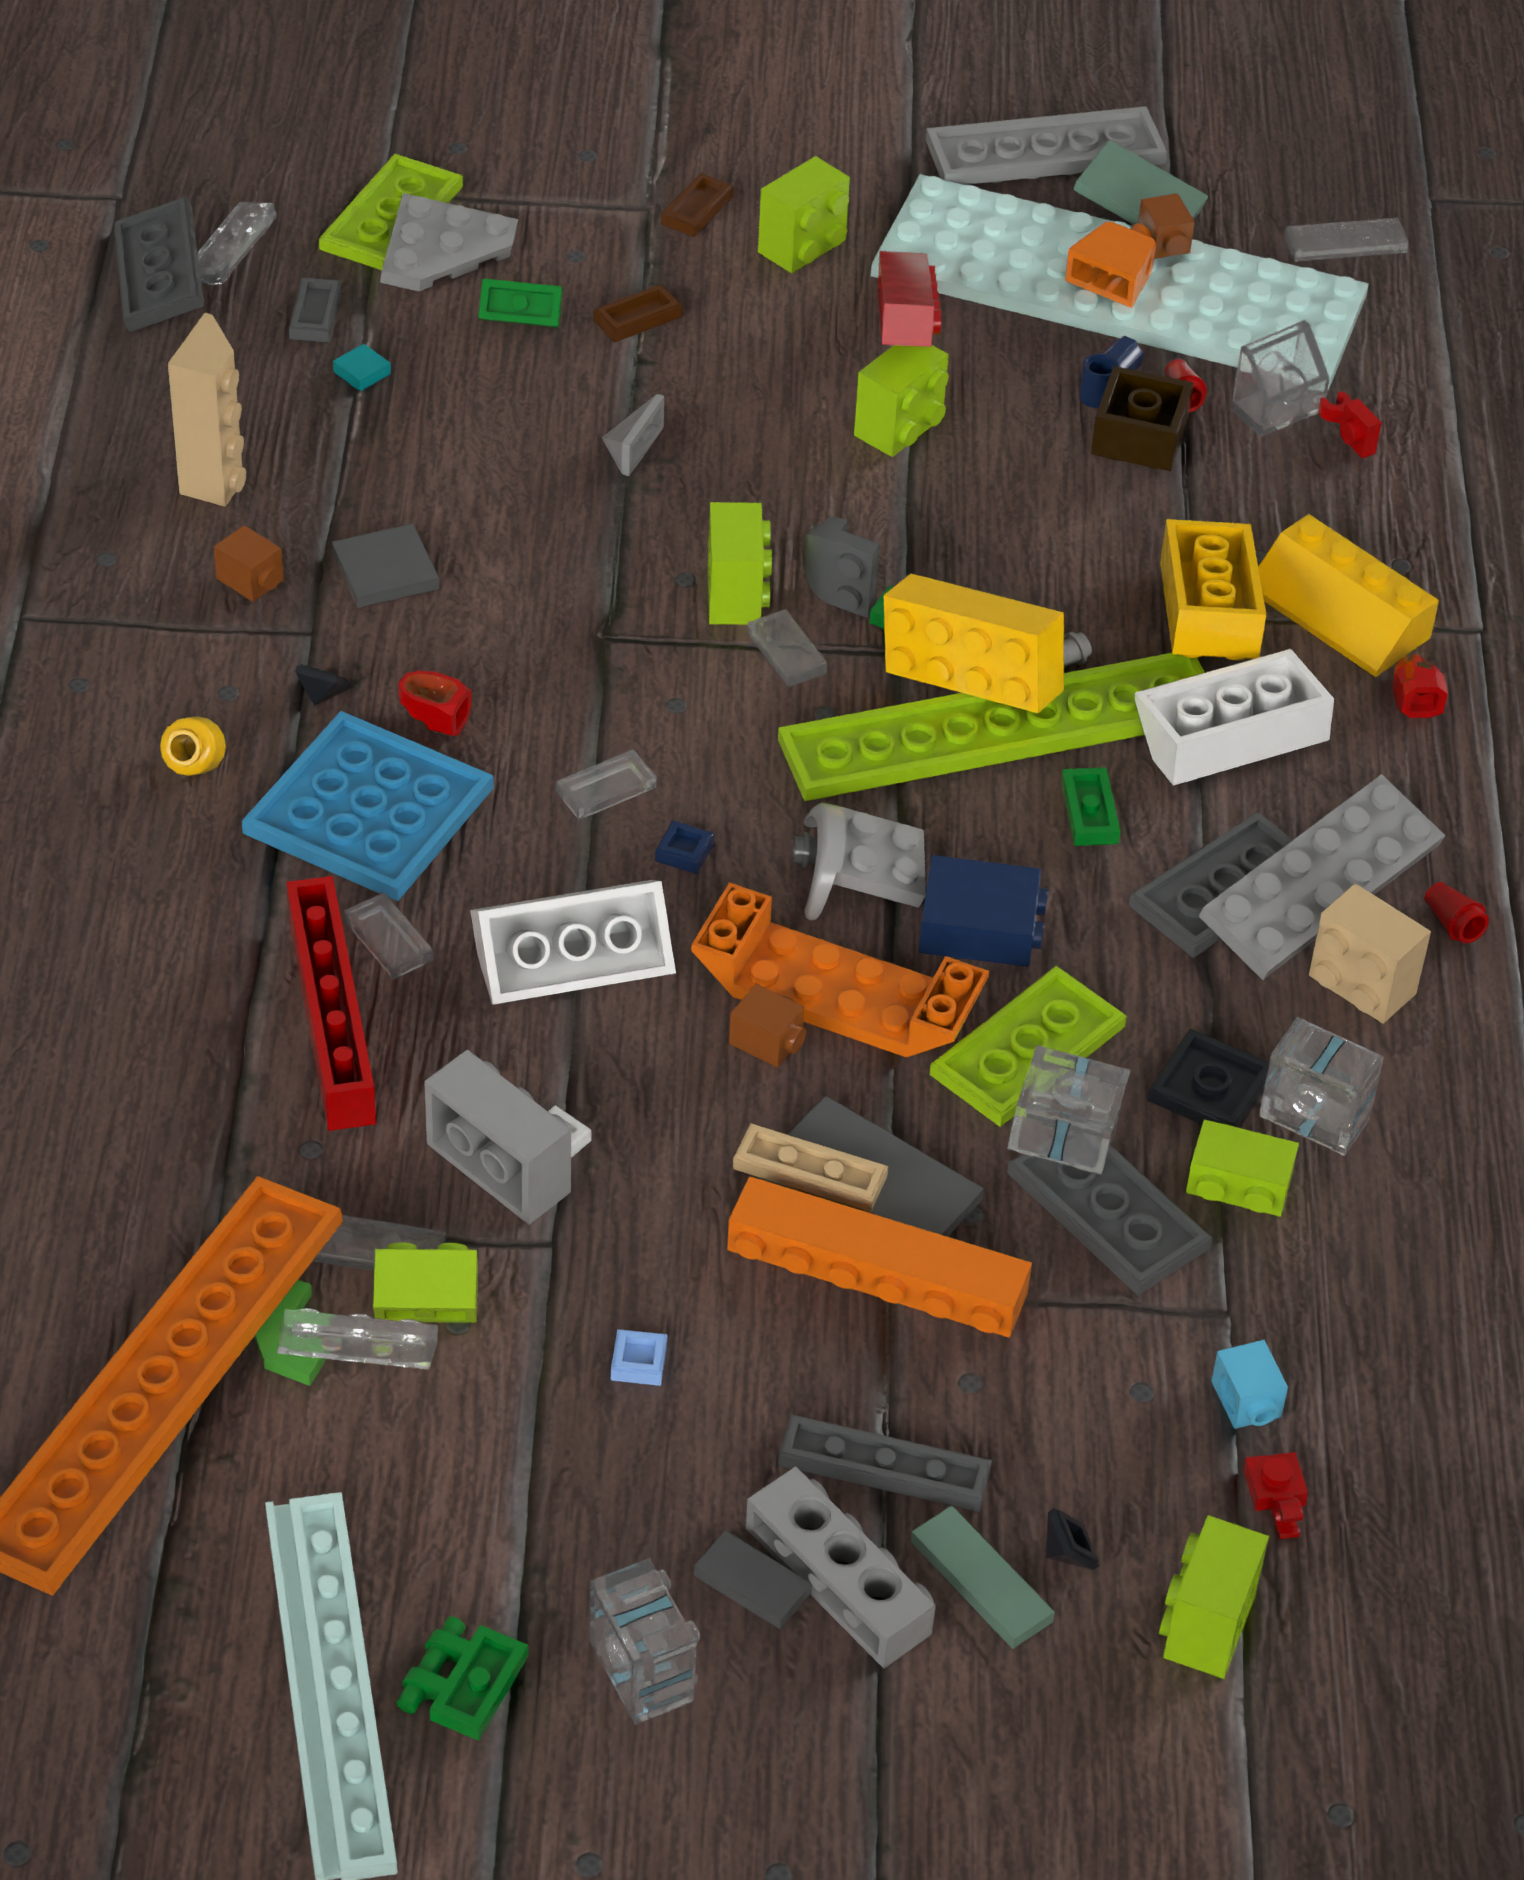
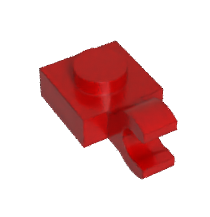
M1343 391L1337 393L1335 405L1329 403L1325 397L1320 398L1318 414L1326 421L1340 424L1339 435L1343 441L1350 445L1362 459L1376 454L1382 422L1360 399L1351 401L1349 395Z
M1296 1452L1245 1457L1243 1472L1255 1511L1271 1510L1279 1539L1300 1537L1297 1521L1303 1520L1304 1516L1301 1506H1306L1308 1490Z

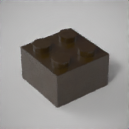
M1113 366L1095 417L1091 454L1111 460L1143 465L1153 469L1171 471L1188 422L1194 382Z

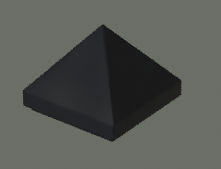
M302 664L300 666L297 665L295 670L314 706L348 690L350 686L347 679L334 673Z
M1053 1508L1050 1510L1047 1522L1046 1558L1090 1570L1099 1567V1560L1084 1524L1059 1509Z

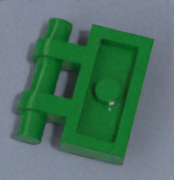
M449 1616L441 1629L434 1630L424 1646L427 1652L418 1667L409 1669L402 1681L404 1690L396 1704L403 1712L414 1714L422 1701L434 1700L430 1707V1721L479 1741L527 1660L528 1644L482 1625H479L470 1641L461 1638L466 1628L465 1624L460 1619ZM452 1661L457 1663L448 1679L438 1675L445 1663Z

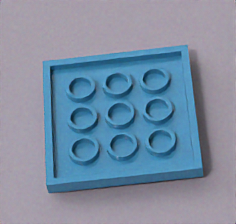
M340 711L242 820L243 834L395 901H399L493 790L494 776Z

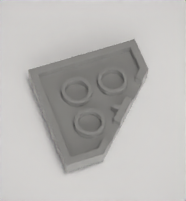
M403 193L382 268L380 283L422 291L432 287L433 280L447 275L451 279L477 270L479 263L494 258L496 261L508 258L511 254L518 219Z

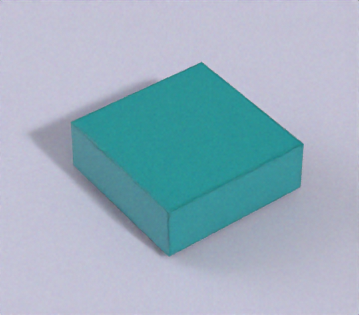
M362 344L333 360V372L357 390L362 391L390 375L391 363L367 345Z

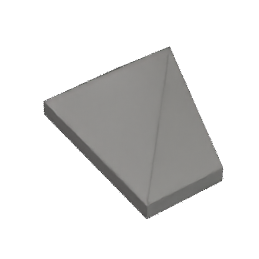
M656 394L602 437L621 474L631 475L664 428L663 395Z

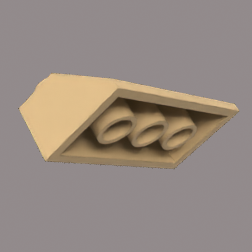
M204 313L168 363L179 494L226 507L235 492L242 490L246 480V469L242 467L241 457L244 438L240 435L239 430L242 408L241 404L237 402L236 390L239 372L235 369L234 350L212 314Z

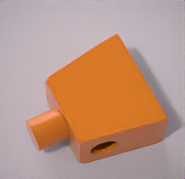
M1114 222L1103 223L1070 247L1065 281L1132 308L1153 269L1156 242L1152 238L1151 231L1147 226L1140 223L1134 224L1130 229Z

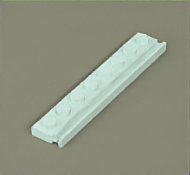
M342 1492L289 1499V1504L274 1506L273 1501L265 1502L315 1880L341 1878V1880H360L397 1874V1860Z

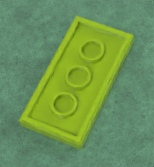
M394 154L319 238V250L382 270L403 193L449 203L463 187V176Z
M1055 966L932 1062L930 1065V1075L1001 1127L1018 1113L1019 1107L1020 1111L1075 1068L1076 1058L1085 1060L1121 1031L1126 1025L1127 1016L1061 968Z

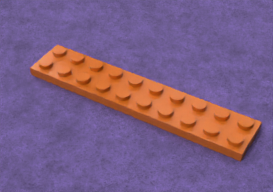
M257 1176L0 1497V1573L53 1596L342 1224L343 1218L340 1208Z

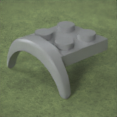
M819 803L811 809L804 820V825L807 827H817L818 842L813 880L804 909L806 919L816 920L819 917L833 884L919 908L926 897L924 830L827 803Z

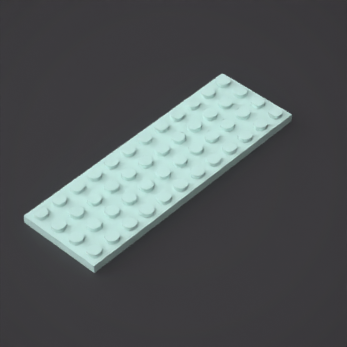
M921 174L872 262L871 276L878 278L880 251L927 253L928 264L935 265L936 283L938 284L937 291L940 294L1117 338L1127 336L1136 340L1137 343L1325 390L1330 388L1366 298L1369 284L1350 277H1340L1316 271L1313 268L1299 267L1279 262L1272 258H1262L1242 253L1235 249H1225L1205 244L1198 240H1192L1190 253L1154 259L1152 273L1135 304L1130 308L1065 281L1070 247L1103 223L1114 221ZM1114 222L1129 229L1132 227L1124 222Z

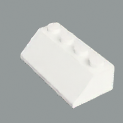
M1292 649L1135 693V703L1152 760L1173 786L1330 739L1334 698Z
M648 880L470 910L477 955L491 1004L676 973L662 881Z

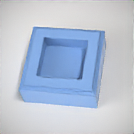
M617 1329L611 1366V1381L661 1386L668 1334Z

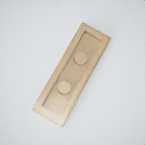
M750 1123L733 1158L734 1170L868 1212H872L888 1175V1166L752 1123Z

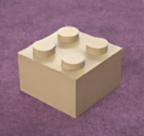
M1355 883L1321 913L1309 976L1317 980L1323 987L1332 990L1355 1005L1360 1011L1369 1014L1384 1024L1416 995L1431 931Z

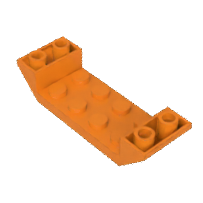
M730 882L691 945V951L732 997L742 1000L757 983L781 996H787L804 1006L803 1022L906 1058L954 1042L989 977L988 970L945 956L935 976L932 978L772 923L771 896Z

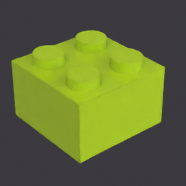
M815 156L761 188L758 253L792 274L844 242L847 234L850 177Z
M893 345L858 372L854 436L885 454L894 457L906 446L909 447L914 444L917 438L930 427L938 425L946 411L944 401L946 385L949 379V374L947 373L949 354L933 345L932 347Z
M710 502L708 541L709 624L761 625L762 607H770V581H763V578H768L772 573V550L763 549V546H770L771 524L770 520H762V503Z
M1207 1515L1200 1535L1193 1532L1190 1533L1181 1559V1563H1184L1180 1575L1174 1574L1165 1600V1605L1168 1606L1159 1630L1160 1635L1167 1637L1163 1658L1225 1679L1256 1596L1269 1539L1268 1535Z

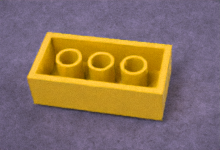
M1166 519L1160 566L1172 654H1179L1189 658L1201 656L1226 657L1230 660L1259 658L1266 610L1251 524Z
M911 573L884 594L885 662L887 673L1039 713L1064 691V612Z

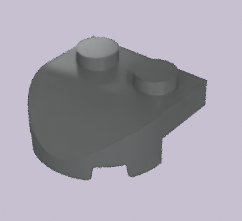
M831 517L827 518L822 524L812 525L805 534L802 543L803 568L811 590L820 600L829 605L868 618L870 610L876 602L880 544L847 533L848 520Z

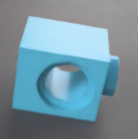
M1265 1340L1217 1351L1211 1382L1234 1429L1249 1425L1262 1426L1272 1422L1274 1419L1281 1418L1288 1386Z

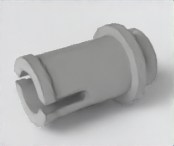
M1069 632L1065 634L1064 668L1074 663L1078 665L1084 664L1087 661V657L1092 654L1088 638L1082 632L1077 634Z

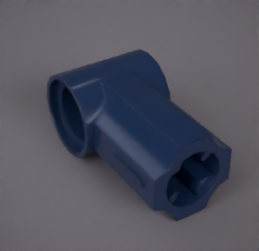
M1123 336L1119 340H1113L1100 354H1093L1085 358L1079 389V399L1083 404L1092 408H1099L1113 366L1136 370L1142 364L1144 352L1138 347L1136 340Z

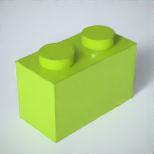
M1204 1119L1191 1162L1186 1193L1200 1196L1210 1201H1220L1247 1208L1254 1212L1281 1217L1294 1170L1299 1143Z
M404 1242L391 1243L387 1245V1249H375L373 1309L376 1322L477 1323V1250H468L466 1245L459 1243L440 1244L437 1249H417L416 1245Z

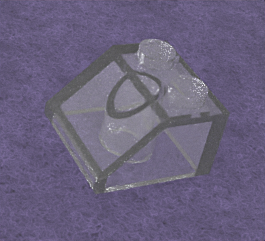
M1306 320L1246 344L1240 349L1231 411L1260 437L1317 414L1320 398L1327 397L1330 377L1311 326Z

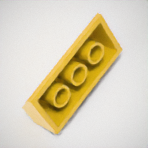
M1310 514L1280 533L1258 567L1264 602L1374 677L1383 673L1431 638L1439 600Z

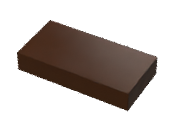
M700 173L661 213V224L695 237L733 198L734 186Z
M662 284L593 310V321L614 343L682 317V305Z

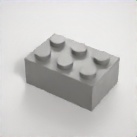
M466 1050L424 1081L427 1145L528 1225L571 1193V1129L560 1116L550 1114L537 1104L525 1089L515 1087L502 1077L494 1065L488 1061L480 1060L469 1050Z

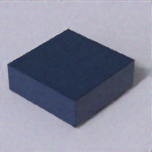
M672 820L655 850V861L698 874L714 845L715 833Z

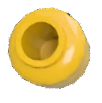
M196 716L178 719L170 724L162 735L160 749L162 758L170 769L177 774L192 776L209 773L218 767L224 758L226 743L224 734L218 725L210 719Z

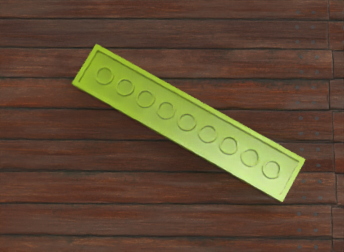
M1167 653L1064 673V691L1039 713L958 693L779 727L778 742L805 802L1143 736L1145 733L1135 703V693L1205 673L1198 658Z

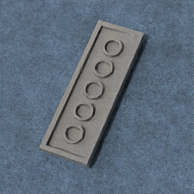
M1146 106L927 128L926 143L940 178L944 181L962 185L987 182L999 183L1006 180L1036 179L1045 176L1083 173L1109 140L1153 165L1166 164L1167 150Z
M1381 774L1205 905L1199 917L1264 980L1316 940L1321 913L1356 883L1375 895L1438 847L1446 835Z

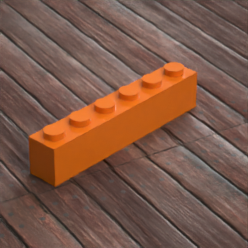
M749 1176L729 1218L728 1251L738 1253L747 1259H757L786 1268L792 1273L806 1274L822 1279L841 1288H851L880 1297L889 1303H899L925 1311L937 1318H947L970 1325L985 1333H995L1010 1338L1028 1294L1031 1262Z

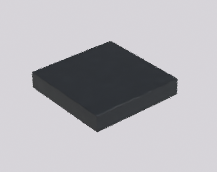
M1189 1029L1149 1089L1147 1101L1201 1125L1205 1119L1241 1128L1266 1089L1267 1078L1276 1065L1193 1029Z

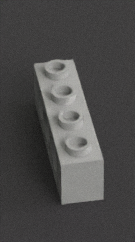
M795 1466L747 1499L746 1530L781 1565L812 1583L811 1595L884 1669L932 1635L936 1605L929 1591L920 1583H913L899 1569L892 1554L884 1548H878L864 1534L861 1525L851 1514H843L829 1500L826 1490L818 1481L814 1479L809 1480ZM802 1528H813L815 1530H805ZM837 1562H846L849 1563V1565H841ZM871 1597H881L886 1600H875Z

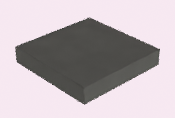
M413 524L331 542L332 554L357 608L440 589L439 576Z

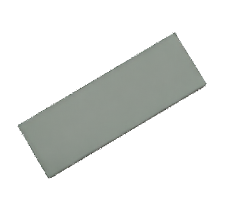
M952 1505L912 1531L911 1543L1012 1649L1053 1623L1055 1612Z

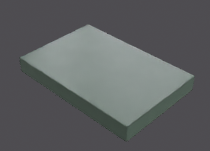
M1111 140L1106 143L1077 179L1073 189L1133 225L1138 223L1141 199L1178 193L1192 218L1195 219L1209 197Z

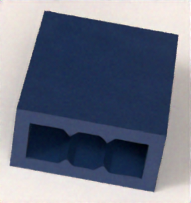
M932 855L922 916L919 953L1029 967L1031 948L1041 949L1044 922L1035 921L1036 915L1045 916L1048 888L1039 887L1041 869Z

